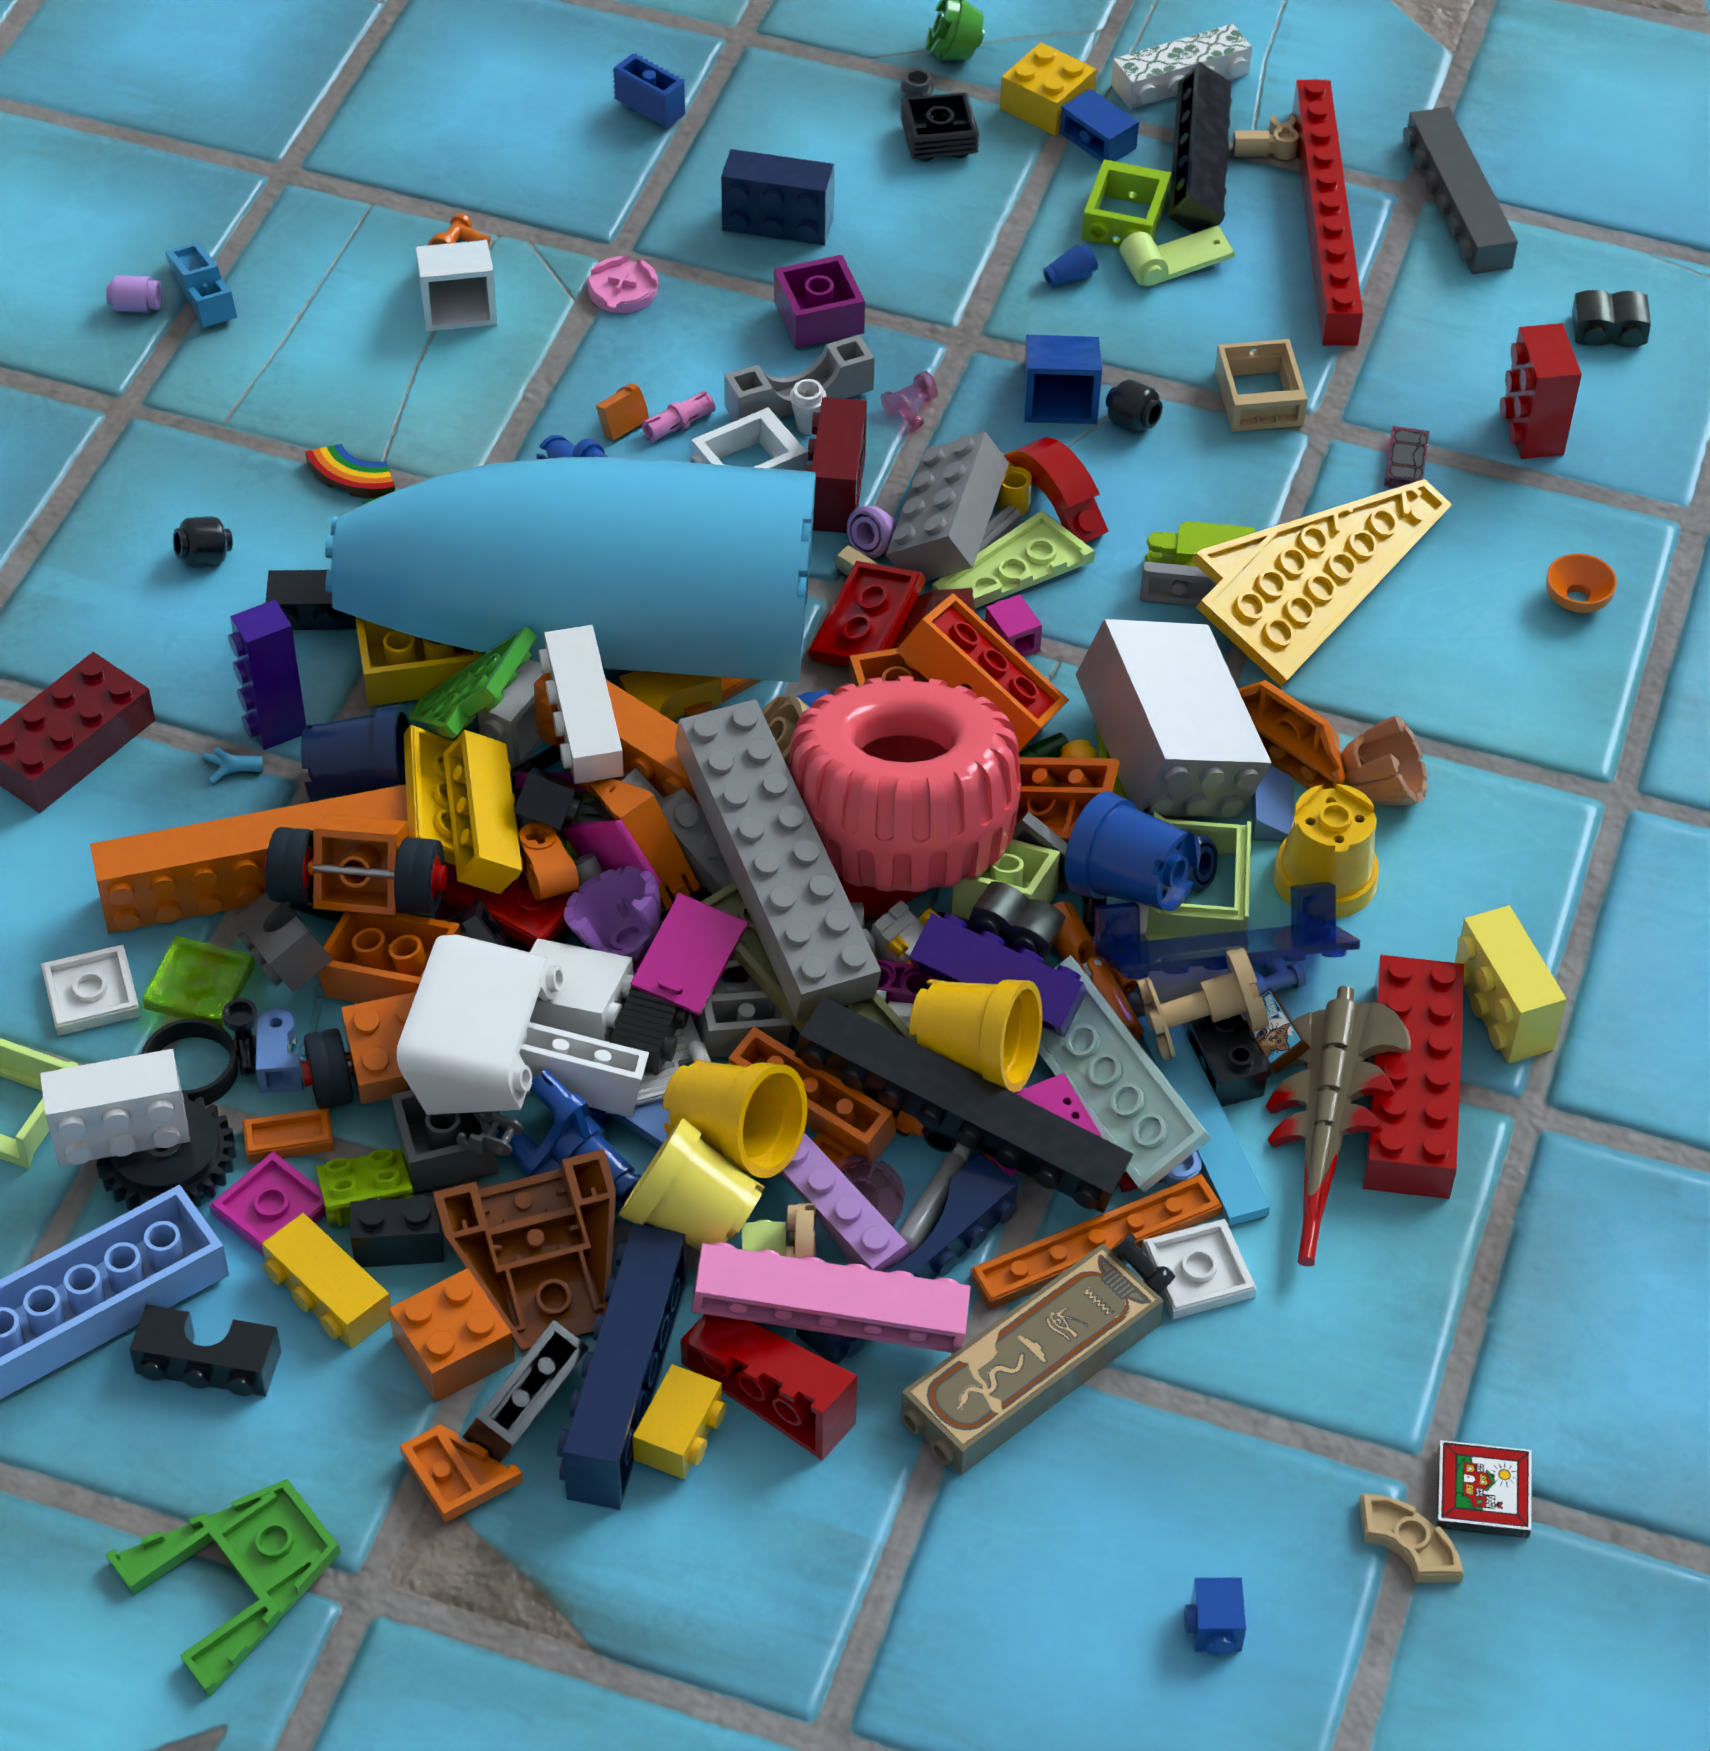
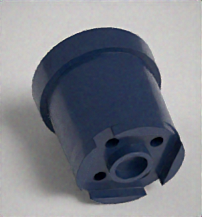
M403 704L378 708L375 714L307 725L308 729H304L302 732L301 761L302 769H308L309 777L312 780L305 782L306 791L311 802L406 784L404 733L411 725V722Z

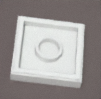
M124 944L41 963L57 1036L141 1017Z
M1225 1219L1143 1240L1142 1250L1148 1259L1157 1268L1166 1266L1176 1275L1174 1280L1161 1292L1172 1319L1256 1297L1257 1288Z

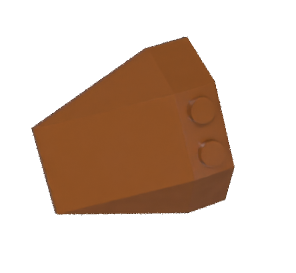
M605 1149L562 1159L560 1169L482 1189H478L475 1181L433 1192L445 1239L464 1267L470 1270L511 1330L512 1338L521 1352L530 1350L553 1320L575 1337L593 1333L598 1313H606L608 1303L605 1302V1290L608 1279L612 1274L616 1188Z

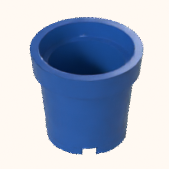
M1102 792L1091 799L1084 807L1073 827L1065 856L1066 882L1069 889L1078 895L1095 899H1104L1109 896L1159 910L1173 911L1183 903L1194 882L1187 879L1191 867L1196 869L1199 867L1201 856L1200 842L1195 834L1138 810L1132 801L1112 792Z

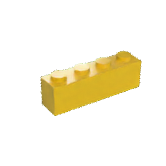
M464 729L443 753L457 881L501 894L512 881H515L520 876L523 868L518 840L519 828L516 824L515 812H513L515 809V796L512 792L511 764L508 760L506 743Z

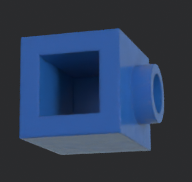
M1242 1577L1194 1579L1191 1604H1185L1184 1627L1185 1633H1193L1195 1651H1208L1213 1655H1227L1233 1651H1242L1246 1632Z

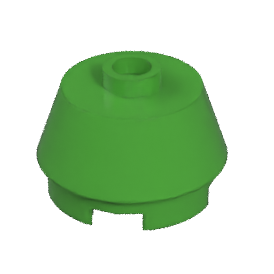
M940 0L935 9L939 13L933 28L929 27L926 50L930 51V54L937 56L939 61L969 60L983 41L985 33L983 28L984 14L967 0Z

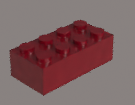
M92 652L0 724V786L38 813L43 812L155 721L149 688L95 652Z

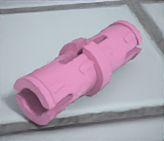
M702 391L681 403L673 402L668 405L667 410L642 421L643 433L647 439H650L651 443H654L677 430L684 431L695 420L715 411V403L711 395L707 394V391Z

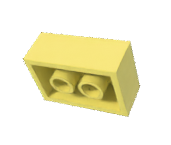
M1504 906L1464 918L1461 935L1457 939L1458 949L1454 963L1464 964V989L1470 998L1473 1013L1477 1018H1482L1493 1047L1496 1050L1500 1049L1508 1064L1553 1051L1567 999L1511 906Z

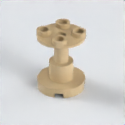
M1244 948L1226 951L1225 956L1229 973L1200 982L1201 991L1163 1004H1160L1149 977L1137 980L1144 1005L1151 1003V1005L1143 1007L1150 1030H1154L1156 1035L1161 1034V1036L1155 1037L1162 1061L1175 1058L1176 1056L1169 1028L1210 1015L1214 1023L1243 1013L1252 1032L1269 1026L1265 1004L1262 996H1259L1256 986L1257 979Z

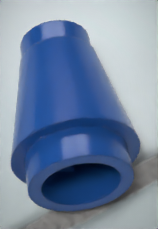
M1076 244L1049 264V266L1043 268V274L1048 285L1053 288L1057 285L1092 277V272L1098 270V262L1089 245L1079 246Z

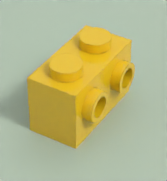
M672 1364L633 1435L634 1460L685 1479L691 1465L698 1466L703 1459L707 1448L706 1437L711 1427L717 1429L724 1418L727 1405L722 1402V1383Z

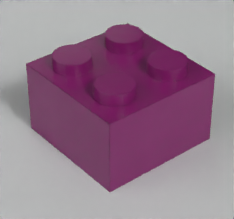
M843 255L774 269V303L795 348L864 334L865 300Z

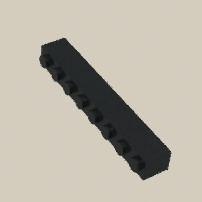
M825 996L822 997L799 1035L795 1056L800 1058L808 1067L815 1070H823L839 1078L847 1087L854 1090H862L878 1098L886 1107L894 1110L899 1109L917 1118L923 1126L929 1129H938L956 1138L962 1146L969 1149H977L995 1158L1005 1168L1017 1169L1034 1178L1040 1186L1047 1189H1056L1073 1198L1083 1208L1095 1209L1104 1214L1132 1159L1133 1153L996 1083L984 1079L982 1076Z

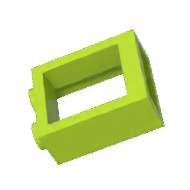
M1104 159L1083 213L1082 240L1120 247L1124 239L1136 232H1147L1155 240L1169 201L1172 173ZM1104 196L1151 205L1146 219L1099 210Z

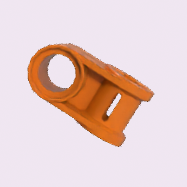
M532 822L525 825L519 833V841L523 848L520 856L523 860L522 872L528 881L534 898L540 901L577 891L579 889V877L576 865L572 857L567 854L556 834V830L552 826L541 822Z

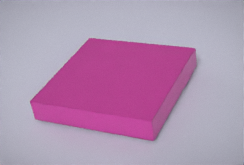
M273 1151L209 1205L210 1212L214 1217L263 1256L262 1243L302 1213H305L315 1224L326 1216L321 1189Z

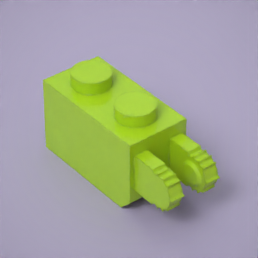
M1186 521L1179 525L1178 533H1160V531L1151 533L1149 538H1147L1146 545H1148L1149 551L1145 555V561L1196 566L1191 559L1199 550L1255 533V527Z

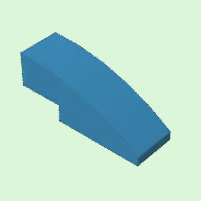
M200 242L165 251L179 287L203 328L237 318L232 292L221 279L218 265Z

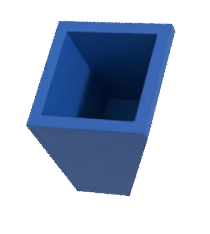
M1026 335L1024 422L1098 424L1102 379L1099 337Z

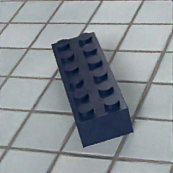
M636 1223L632 1225L628 1240L621 1239L616 1256V1265L620 1266L617 1277L610 1276L605 1290V1302L608 1303L606 1313H598L593 1330V1340L597 1342L594 1351H587L584 1356L581 1378L585 1379L582 1390L575 1389L569 1408V1416L573 1417L569 1430L562 1429L557 1446V1456L563 1457L560 1465L559 1480L565 1481L567 1500L621 1510L635 1462L633 1435L653 1400L687 1285L685 1234Z

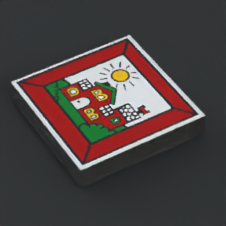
M1440 1440L1438 1446L1436 1527L1440 1526L1442 1529L1529 1538L1532 1508V1450Z

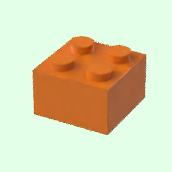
M468 1268L388 1308L392 1336L435 1402L515 1362L512 1332Z

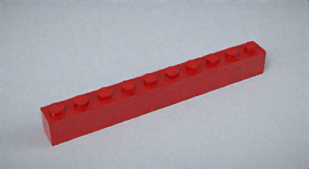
M1296 80L1292 115L1296 118L1295 130L1299 133L1297 153L1322 346H1358L1363 309L1331 80Z

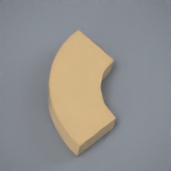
M1360 1494L1359 1508L1364 1543L1382 1545L1397 1553L1410 1567L1415 1583L1462 1582L1464 1572L1458 1552L1440 1526L1435 1527L1429 1520L1416 1512L1417 1508L1405 1502L1381 1495Z

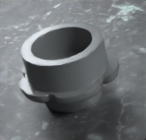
M923 69L909 70L901 82V90L906 92L908 97L929 96L934 90V82L931 80L930 73Z

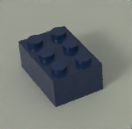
M730 149L721 175L722 231L825 245L834 218V164Z

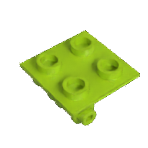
M400 1148L394 1150L378 1149L366 1156L352 1159L336 1158L324 1165L315 1166L325 1204L328 1225L337 1223V1226L340 1227L350 1224V1202L365 1201L369 1198L384 1200L413 1196V1188Z

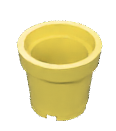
M681 1118L640 1177L623 1205L619 1216L632 1223L641 1225L646 1223L652 1227L685 1234L686 1245L700 1252L702 1243L710 1245L726 1243L728 1239H732L736 1233H739L760 1199L764 1186L750 1178L701 1140V1132L684 1118Z

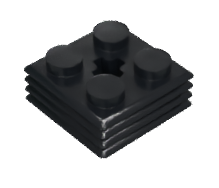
M962 92L901 99L902 110L900 111V118L912 159L930 161L935 157L945 156L964 158L968 154L979 152V131L968 93Z

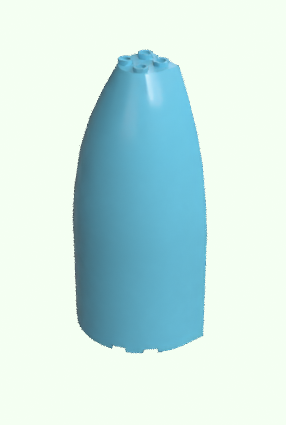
M561 457L492 463L443 474L386 494L340 516H333L331 535L327 534L325 543V557L332 558L331 569H328L326 573V593H332L333 609L415 637L473 651L487 653L527 625L537 636L529 649V652L532 654L529 659L539 661L538 650L545 649L544 632L593 625L603 668L799 683L805 605H807L811 562L816 472L623 457Z

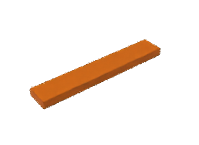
M1200 1174L970 1268L969 1277L989 1310H992L1040 1290L1102 1243L1111 1251L1112 1247L1121 1238L1131 1232L1137 1238L1134 1243L1139 1248H1142L1144 1239L1187 1229L1222 1215L1223 1206L1203 1175Z

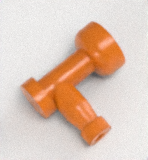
M457 213L451 219V226L445 233L435 234L428 243V246L456 243L458 239L467 242L487 240L489 247L492 237L472 229L471 219L463 213Z

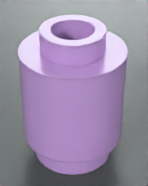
M115 275L113 282L107 283V303L112 304L114 311L150 313L152 309L159 310L162 299L160 281L152 280L148 276Z

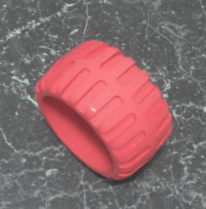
M898 676L896 681H883L881 677L865 680L861 686L856 687L855 684L850 683L835 689L833 695H823L815 700L811 707L805 710L798 719L791 738L788 769L837 876L842 877L845 882L858 887H873L883 892H893V890L910 891V893L925 892L931 888H948L959 884L960 880L965 878L972 879L984 873L988 866L996 864L1001 859L1014 834L1021 794V774L1018 742L1014 734V728L1009 718L1000 712L998 706L985 697L977 698L974 691L961 685L955 688L948 687L945 681L930 678L929 682L914 681L913 676Z

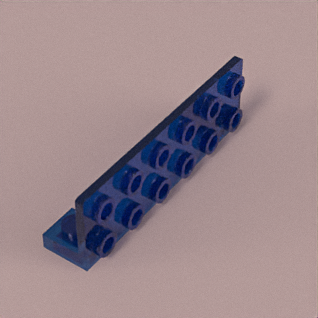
M1331 882L1291 886V926L1140 942V905L1135 902L1094 906L1095 954L1108 963L1110 967L1123 974L1125 978L1130 979L1146 978L1149 976V972L1160 970L1167 974H1185L1189 972V967L1203 966V968L1208 970L1227 969L1226 951L1241 947L1246 951L1252 966L1268 964V959L1281 957L1285 961L1307 960V955L1319 953L1325 957H1343L1347 954V950L1360 949V940L1336 926V885Z

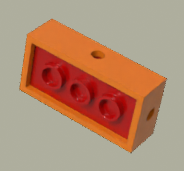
M954 593L927 614L896 650L911 669L920 672L928 681L930 678L943 680L951 688L959 685L974 691L977 698L985 697L996 704L1000 712L1009 718L1014 728L1019 753L1069 701L1062 692Z

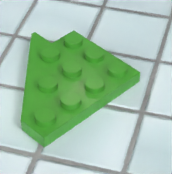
M526 625L423 695L409 713L411 724L436 735L452 739L458 736L459 732L476 718L478 711L484 709L486 712H489L503 700L504 695L502 691L510 686L518 677L515 670L520 668L531 657L532 654L529 652V649L537 636Z

